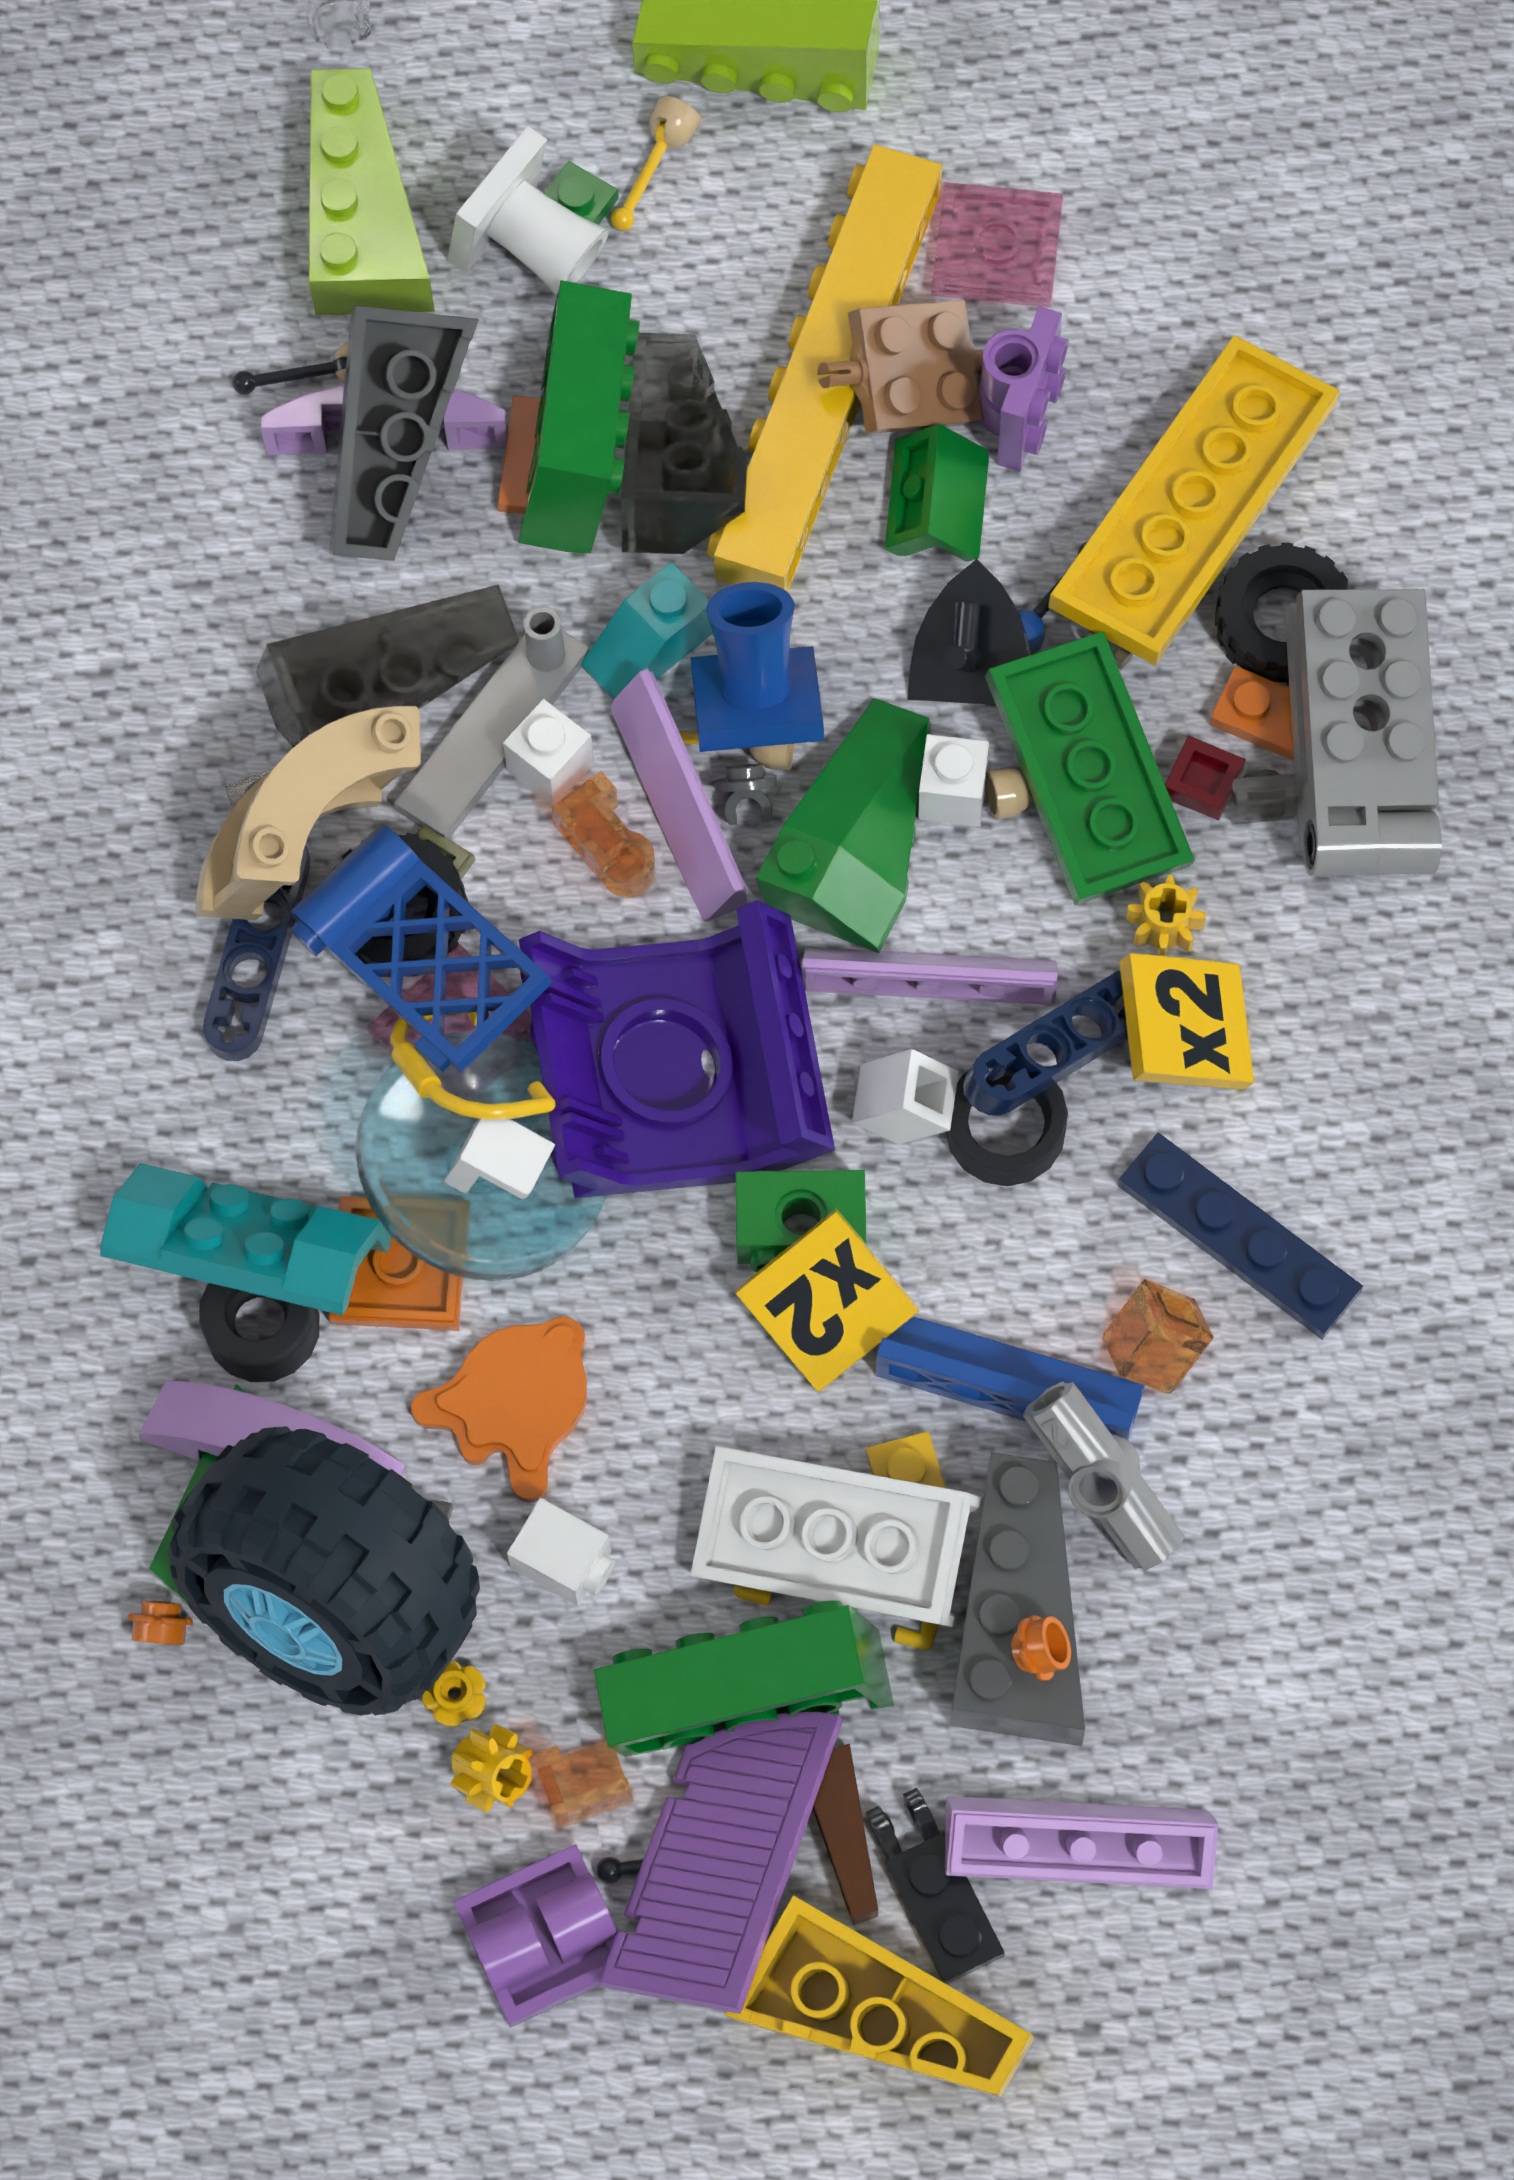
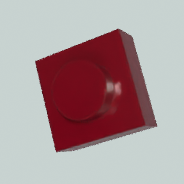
M1188 735L1165 782L1171 801L1219 821L1243 772L1246 759Z

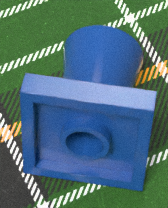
M745 582L731 585L717 592L707 604V617L715 639L718 655L690 657L700 752L825 741L814 646L790 648V633L795 604L791 595L776 585L763 582Z

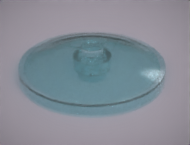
M474 1031L444 1034V1037L458 1048ZM500 1034L462 1072L458 1071L451 1064L442 1073L419 1052L440 1079L441 1087L448 1093L468 1101L498 1104L533 1099L527 1090L529 1085L535 1081L541 1083L543 1081L538 1051L535 1046L509 1035ZM394 1062L382 1075L368 1097L361 1113L356 1137V1161L362 1188L370 1207L388 1233L402 1247L430 1266L459 1277L485 1281L511 1280L540 1272L558 1262L576 1247L595 1223L607 1195L574 1198L572 1182L559 1178L558 1170L552 1161L551 1154L531 1193L525 1199L511 1194L481 1176L478 1177L467 1194L448 1185L444 1180L478 1118L461 1116L438 1106L430 1098L420 1097ZM548 1113L511 1119L551 1142L553 1141Z

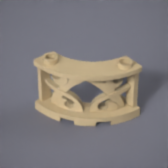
M393 706L351 714L325 725L293 747L267 775L254 784L231 808L217 835L212 839L200 871L196 892L195 916L257 920L262 916L264 901L283 885H293L299 880L303 850L308 835L318 818L346 809L377 807L382 802V789L401 772L413 771L420 765V710L416 706Z

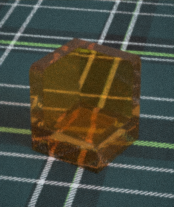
M1147 1279L1142 1280L1102 1336L1103 1342L1120 1376L1166 1394L1172 1393L1214 1338L1194 1298Z
M607 1741L565 1756L561 1755L558 1746L533 1755L536 1769L558 1830L634 1802L628 1779L624 1776L616 1751L608 1747Z

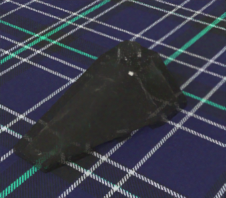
M639 332L632 366H635L629 398L628 412L630 416L626 436L621 493L622 552L684 554L745 512L748 460L742 446L738 447L732 433V421L727 409H722L714 390V378L696 335Z
M498 584L268 643L256 669V674L276 729L292 747H295L313 732L351 714L393 706H416L418 709H421L517 645L519 638Z

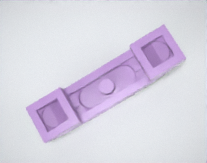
M344 385L316 391L296 398L261 416L260 428L266 454L327 453V432L340 431ZM454 389L440 429L445 428L448 450L505 449L506 441L508 440L505 410L487 400Z
M166 1381L139 1433L141 1441L200 1461L204 1452L219 1456L227 1445L235 1446L240 1439H245L251 1433L259 1432L262 1428L288 1426L291 1431L305 1428L323 1433L328 1439L337 1443H348L369 1454V1458L389 1471L393 1469L402 1477L405 1473V1465L367 1441L333 1424L266 1398L203 1383Z

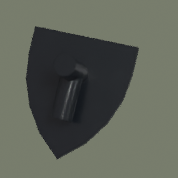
M978 559L947 583L924 617L915 637L909 670L908 700L996 705L985 678L988 670L1030 656V644L1018 609L1003 584Z

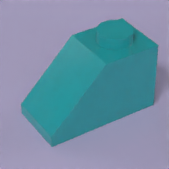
M671 561L622 602L581 663L582 668L613 700L642 670L648 668L650 672L653 671L657 680L713 634L706 612L707 604L710 600Z

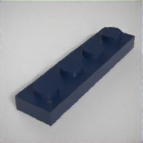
M1157 1132L1118 1180V1187L1321 1340L1324 1339L1362 1292V1284L1159 1132Z

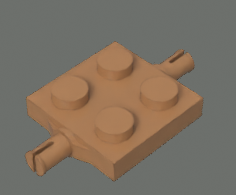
M965 300L869 307L851 311L848 313L852 338L849 361L821 362L819 364L817 376L837 374L818 379L822 388L853 385L854 391L862 405L866 434L925 429L938 423L945 427L983 421L977 380L978 374H982L984 349H974L970 338Z

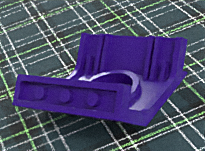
M756 900L736 909L739 925L713 936L697 940L604 949H585L542 931H537L519 939L520 950L547 973L553 982L530 1005L533 1021L530 1026V1035L538 1051L543 1080L541 1084L552 1096L556 1104L554 1110L548 1112L553 1139L552 1143L555 1144L551 1152V1158L558 1170L559 1178L572 1182L574 1198L736 1183V1172L782 1171L835 1151L791 915ZM520 971L521 980L524 983L528 977ZM704 1050L709 1051L714 1061L715 1073L712 1078L706 1075L702 1066V1053Z

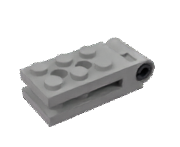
M1425 589L1302 590L1296 596L1297 603H1290L1285 608L1299 853H1303L1306 872L1309 876L1434 874L1437 872L1440 864L1442 840L1439 819L1436 812L1433 811L1439 805ZM1349 651L1360 654L1366 661L1367 669L1357 666L1352 661ZM1353 711L1361 713L1368 719L1371 731L1361 728L1356 723Z

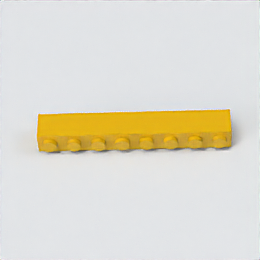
M877 144L873 145L866 165L856 164L847 191V198L852 199L846 215L840 213L836 215L829 233L827 247L833 249L827 266L817 264L810 281L808 299H812L813 302L807 317L798 314L792 326L788 341V349L793 351L787 368L778 366L774 372L768 392V401L773 402L767 419L758 417L753 426L748 443V452L753 453L747 471L738 469L733 477L727 503L733 506L727 522L718 521L712 531L707 549V557L714 558L716 581L728 585L745 582H763L776 585L787 592L789 591L861 403L854 391L853 385L822 388L818 379L837 374L817 376L819 364L821 362L849 361L852 347L848 318L849 312L859 308L895 306L899 304L941 194L942 164Z

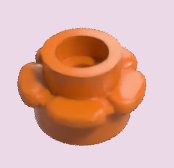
M146 1600L142 1601L141 1613H130L127 1617V1620L133 1621V1641L173 1645L185 1644L186 1625H193V1619L181 1616L182 1604Z
M1032 1615L1020 1621L1017 1633L1012 1637L1011 1647L1014 1660L1022 1671L1035 1674L1036 1678L1040 1681H1048L1054 1676L1055 1671L1068 1667L1071 1659V1645L1064 1626L1057 1618L1053 1616L1041 1618L1037 1615Z

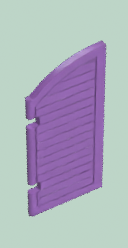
M798 1712L797 1716L790 1717L789 1713L777 1714L778 1721L746 1723L735 1727L733 1732L727 1733L726 1729L714 1733L715 1736L706 1737L695 1744L685 1745L673 1777L674 1783L688 1786L684 1800L666 1797L624 1911V1915L627 1918L639 1920L635 1934L616 1933L598 1982L600 1986L741 2014L843 1722L839 1714Z

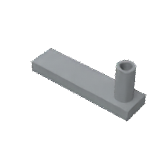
M538 606L526 614L524 618L525 635L394 802L395 810L418 826L421 827L423 824L442 837L450 839L506 766L503 742L543 699L553 705L581 669V663L589 652L590 647L562 630L560 616L554 609L547 606Z

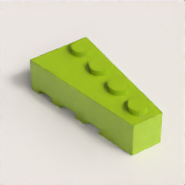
M642 0L632 42L634 72L644 74L648 79L662 84L683 80L702 83L705 88L717 93H729L734 89L760 93L767 100L778 103L799 99L818 102L821 107L833 112H846L851 108L866 110L879 52L880 0Z
M371 68L311 70L308 282L315 315L351 314V307L353 306L411 312H435L428 270Z

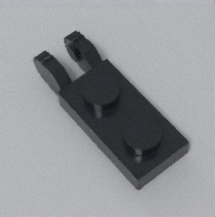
M914 1788L903 1794L905 1799L904 1806L911 1821L917 1825L925 1842L902 1852L888 1814L883 1812L880 1806L865 1813L887 1859L884 1861V1866L941 1981L949 1984L1004 1957L1005 1952L967 1876H948L945 1874V1832L940 1834L926 1801L918 1788Z

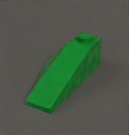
M873 698L786 820L756 876V881L765 904L791 915V920L880 953L907 899L909 884L907 874L911 847H914L916 834L915 817L926 737L930 733L931 726L929 718Z

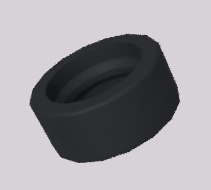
M1010 1067L1008 1072L999 1079L990 1081L986 1078L985 1080L991 1087L999 1084L1006 1087L1015 1073ZM968 1071L965 1072L957 1082L950 1131H946L950 1152L963 1170L984 1183L1007 1187L1031 1182L1049 1170L1063 1150L1068 1118L1064 1094L1059 1085L1056 1083L1033 1097L1041 1107L1045 1121L1043 1134L1035 1146L1024 1153L1008 1156L987 1151L979 1146L972 1137L968 1123L972 1105L966 1098L963 1087Z

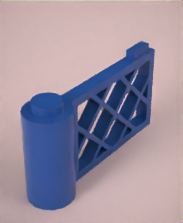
M383 823L368 835L290 911L297 921L290 928V931L297 940L314 956L317 957L325 950L343 963L422 1036L414 1043V1046L442 1073L451 1064L458 1071L462 1072L553 983L547 973L424 864L413 850ZM426 885L438 896L437 918L406 920V904ZM450 907L459 916L449 917ZM475 929L480 934L479 956L447 958L449 931ZM436 932L435 959L404 961L405 934ZM393 935L391 962L364 964L355 955L372 937ZM492 945H493L501 954H499V955H491ZM518 968L528 977L512 995L490 997L491 969ZM479 970L478 998L445 1000L447 973ZM435 974L433 1001L407 1003L402 999L403 976ZM380 977H391L390 987ZM477 1012L476 1030L456 1048L444 1037L445 1014ZM433 1015L432 1025L422 1016Z

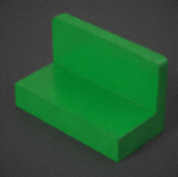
M940 423L896 439L884 549L897 556H909L938 546L966 562L978 559L980 556L989 463L988 451Z

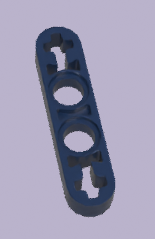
M306 844L300 865L299 880L293 885L282 886V889H290L289 892L279 888L264 901L265 903H274L283 910V917L280 923L269 930H259L254 928L248 920L232 919L203 1024V1032L210 1050L223 1060L241 1061L249 1058L258 1050L262 1042L292 936L290 928L296 921L290 911L302 900L310 871L311 858ZM248 959L258 960L267 967V974L260 984L254 987H242L232 980V973L235 967L242 961ZM227 995L244 1003L241 1021L244 1030L248 1031L247 1035L237 1034L233 1043H225L222 1031L218 1029L219 1026H229L234 1016L235 1006L233 1000H224ZM248 1003H258L257 1007H253Z
M1120 970L983 1052L973 1063L963 1083L964 1094L969 1103L978 1111L987 1115L1000 1116L1009 1113L1127 1040L1125 1007H1122L1118 1014L1114 1010V1006L1120 997L1123 996ZM1080 1015L1094 1020L1101 1029V1037L1088 1038L1081 1035L1075 1029L1072 1017ZM1040 1043L1047 1046L1055 1055L1057 1064L1043 1066L1036 1063L1029 1056L1026 1045ZM1010 1067L1015 1073L1006 1087H1003L1001 1084L991 1087L985 1080L986 1078L990 1081L999 1079L1008 1072Z

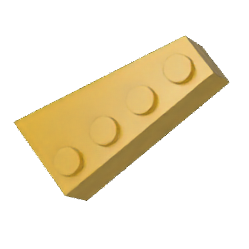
M794 1895L763 1948L741 2014L726 2012L725 2014L726 2017L738 2022L1002 2098L1035 2039L1031 2033Z

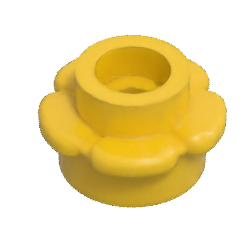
M451 1661L430 1690L425 1691L421 1696L423 1705L426 1709L432 1710L435 1721L445 1726L454 1727L462 1722L472 1721L485 1708L486 1697L483 1695V1690L486 1688V1682L481 1672L470 1665L462 1667L458 1662ZM452 1688L460 1689V1697L451 1699L448 1696L449 1690Z

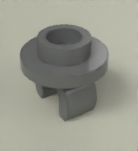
M743 764L726 767V778L715 780L714 784L715 791L731 792L724 804L725 817L729 825L737 824L736 807L741 800L746 798L754 799L759 803L762 822H769L772 816V805L768 795L761 789L777 786V776L764 775L763 764Z

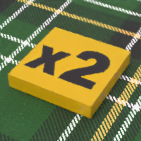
M1129 953L1119 961L1133 1080L1236 1090L1245 1089L1254 1083L1240 964Z
M837 1208L745 1281L735 1292L817 1392H820L881 1342L882 1337L887 1338L919 1312V1307Z

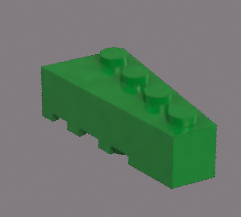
M560 281L550 322L543 369L542 394L534 434L536 441L526 489L529 498L521 522L518 543L565 552L591 553L607 494L616 496L619 494L624 470V459L615 458L614 452L615 447L624 448L630 416L629 412L620 411L619 407L620 401H629L635 366L626 365L624 362L625 355L634 356L640 320L629 319L632 300L631 293Z
M832 1600L806 1606L802 1609L803 1617L779 1622L777 1617H760L745 1621L739 1625V1633L716 1639L713 1633L687 1635L676 1640V1649L652 1654L651 1649L645 1648L618 1653L613 1656L612 1665L594 1669L607 1745L624 1757L685 1746L686 1744H695L706 1737L715 1736V1726L725 1725L726 1732L729 1733L733 1732L735 1727L750 1722L778 1721L777 1714L789 1713L790 1717L797 1716L798 1712L839 1714L842 1702L862 1698L870 1700L872 1710L894 1706L879 1629L849 1605L842 1607V1602Z

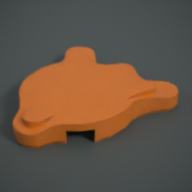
M560 1316L543 1324L513 1325L494 1331L484 1337L468 1353L461 1369L451 1380L440 1387L422 1391L414 1397L411 1403L414 1420L418 1425L426 1429H445L452 1432L457 1438L462 1457L470 1465H481L493 1453L503 1454L507 1458L510 1482L514 1495L524 1502H537L546 1495L548 1490L549 1460L554 1449L573 1432L582 1418L586 1407L587 1378L582 1362V1353L586 1340L583 1328L574 1319Z

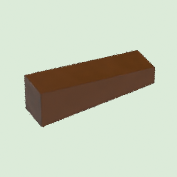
M849 1743L833 1749L812 1809L852 1924L856 1925L877 1918L878 1905Z

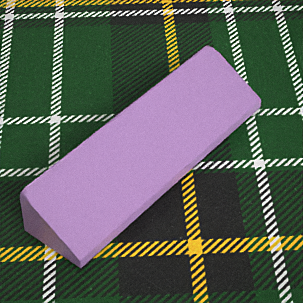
M648 668L642 670L614 699L611 704V712L690 895L702 919L710 921L744 906L747 903L746 886L653 671L650 672Z
M806 947L803 955L802 977L804 988L808 992L1052 1005L1056 998L1058 969L1057 962L1053 960L880 951V953L871 950Z
M950 1796L946 1798L945 1874L948 1876L1212 1889L1219 1824L1210 1811Z

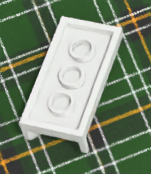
M716 1446L690 1576L821 1602L835 1600L842 1602V1606L849 1605L852 1608L958 1628L960 1618L951 1609L961 1552L969 1513L981 1508L983 1498L963 1491Z

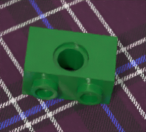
M865 1170L736 1172L737 1264H750V1269L758 1272L804 1235L792 1233L784 1226L786 1220L796 1214H807L812 1216L817 1222H820L837 1208L866 1243Z

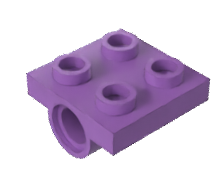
M1038 306L1029 332L1020 329L1003 330L993 335L984 347L980 399L982 422L987 430L999 437L997 461L999 466L1021 472L1027 452L1038 455L1048 424V420L1044 419L1048 402L1057 403L1066 375V368L1062 366L1067 353L1069 339L1060 337L1061 312Z
M576 1844L453 1901L510 2028L600 1986L598 1982L617 1930L591 1873L588 1871Z

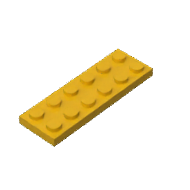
M1234 335L1050 594L1048 608L1096 634L1104 631L1107 640L1156 666L1337 404L1340 390Z

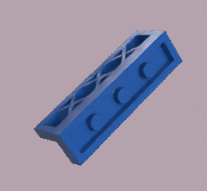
M914 1316L890 1334L887 1339L882 1337L876 1357V1377L1026 1421L1023 1414L1027 1406L1036 1400L1046 1389L1062 1381L1065 1383L1074 1382L1108 1431L1128 1441L1145 1385Z

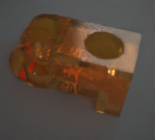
M600 771L552 806L553 826L611 893L623 898L637 897L645 893L653 884L655 878L654 848L650 841L642 834L629 831L615 814L614 810L618 808L617 788Z

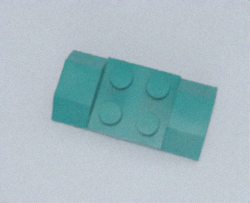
M140 1163L113 1196L100 1244V1256L343 1315L348 1308L359 1265L370 1250L387 1253L391 1247V1234L380 1220L322 1206H310L297 1199H281L248 1191L234 1184L223 1185L212 1182L207 1187L200 1177Z

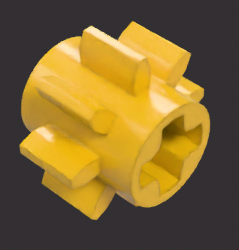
M1168 875L1165 883L1153 888L1143 881L1139 888V898L1142 904L1134 903L1127 907L1126 921L1141 924L1135 932L1133 944L1137 947L1148 942L1158 948V956H1165L1167 949L1177 945L1183 950L1190 952L1194 938L1189 929H1204L1206 913L1200 910H1191L1197 902L1199 890L1194 887L1185 891L1182 887L1175 884L1173 875ZM1160 910L1172 911L1173 920L1171 923L1160 921Z
M498 1724L493 1726L489 1736L473 1728L470 1730V1735L457 1745L451 1756L452 1771L455 1777L450 1782V1785L466 1794L465 1802L484 1812H489L494 1800L510 1808L513 1806V1802L525 1793L532 1780V1768L528 1759L533 1755V1750L517 1742L518 1734Z

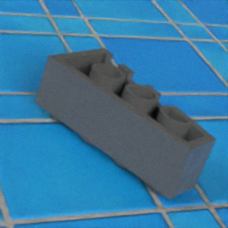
M365 306L351 307L329 554L388 561L395 560L421 486L425 469L436 444L446 409L454 392L466 352L479 319Z
M991 1452L950 1726L1082 1746L1085 1722L1057 1462ZM1032 1615H1037L1041 1618L1049 1616L1057 1618L1064 1626L1071 1645V1659L1068 1667L1055 1671L1054 1676L1048 1681H1040L1036 1678L1035 1674L1022 1671L1016 1664L1012 1654V1637L1017 1633L1020 1621Z

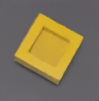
M929 1431L866 1448V1456L872 1475L946 1488Z

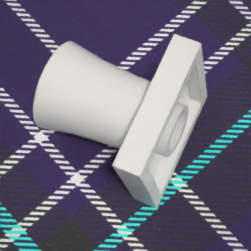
M527 126L456 213L447 262L467 273L491 242L495 240L532 270L557 296L561 280L577 283L589 269L605 244L609 230L575 214L536 189L547 139L530 126Z

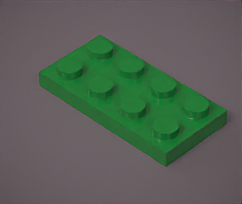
M1104 631L988 670L985 675L986 681L1075 906L1140 884L1143 881L1146 882L1190 867L1195 859Z

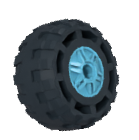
M288 1426L262 1428L259 1432L251 1433L245 1439H240L235 1446L227 1445L196 1483L174 1516L172 1530L175 1534L168 1549L172 1578L178 1591L184 1593L187 1597L189 1608L202 1624H207L219 1636V1640L237 1656L241 1655L259 1668V1672L279 1685L284 1684L301 1693L303 1698L322 1706L331 1705L340 1708L343 1713L361 1716L369 1715L372 1712L375 1716L385 1715L398 1711L407 1702L420 1699L425 1691L430 1690L449 1665L473 1626L472 1622L477 1615L476 1597L480 1591L478 1570L476 1566L472 1565L474 1560L463 1537L457 1535L451 1528L447 1516L432 1501L428 1502L412 1488V1484L393 1469L389 1471L370 1459L369 1454L348 1443L340 1444L330 1440L323 1433L305 1428L291 1431Z

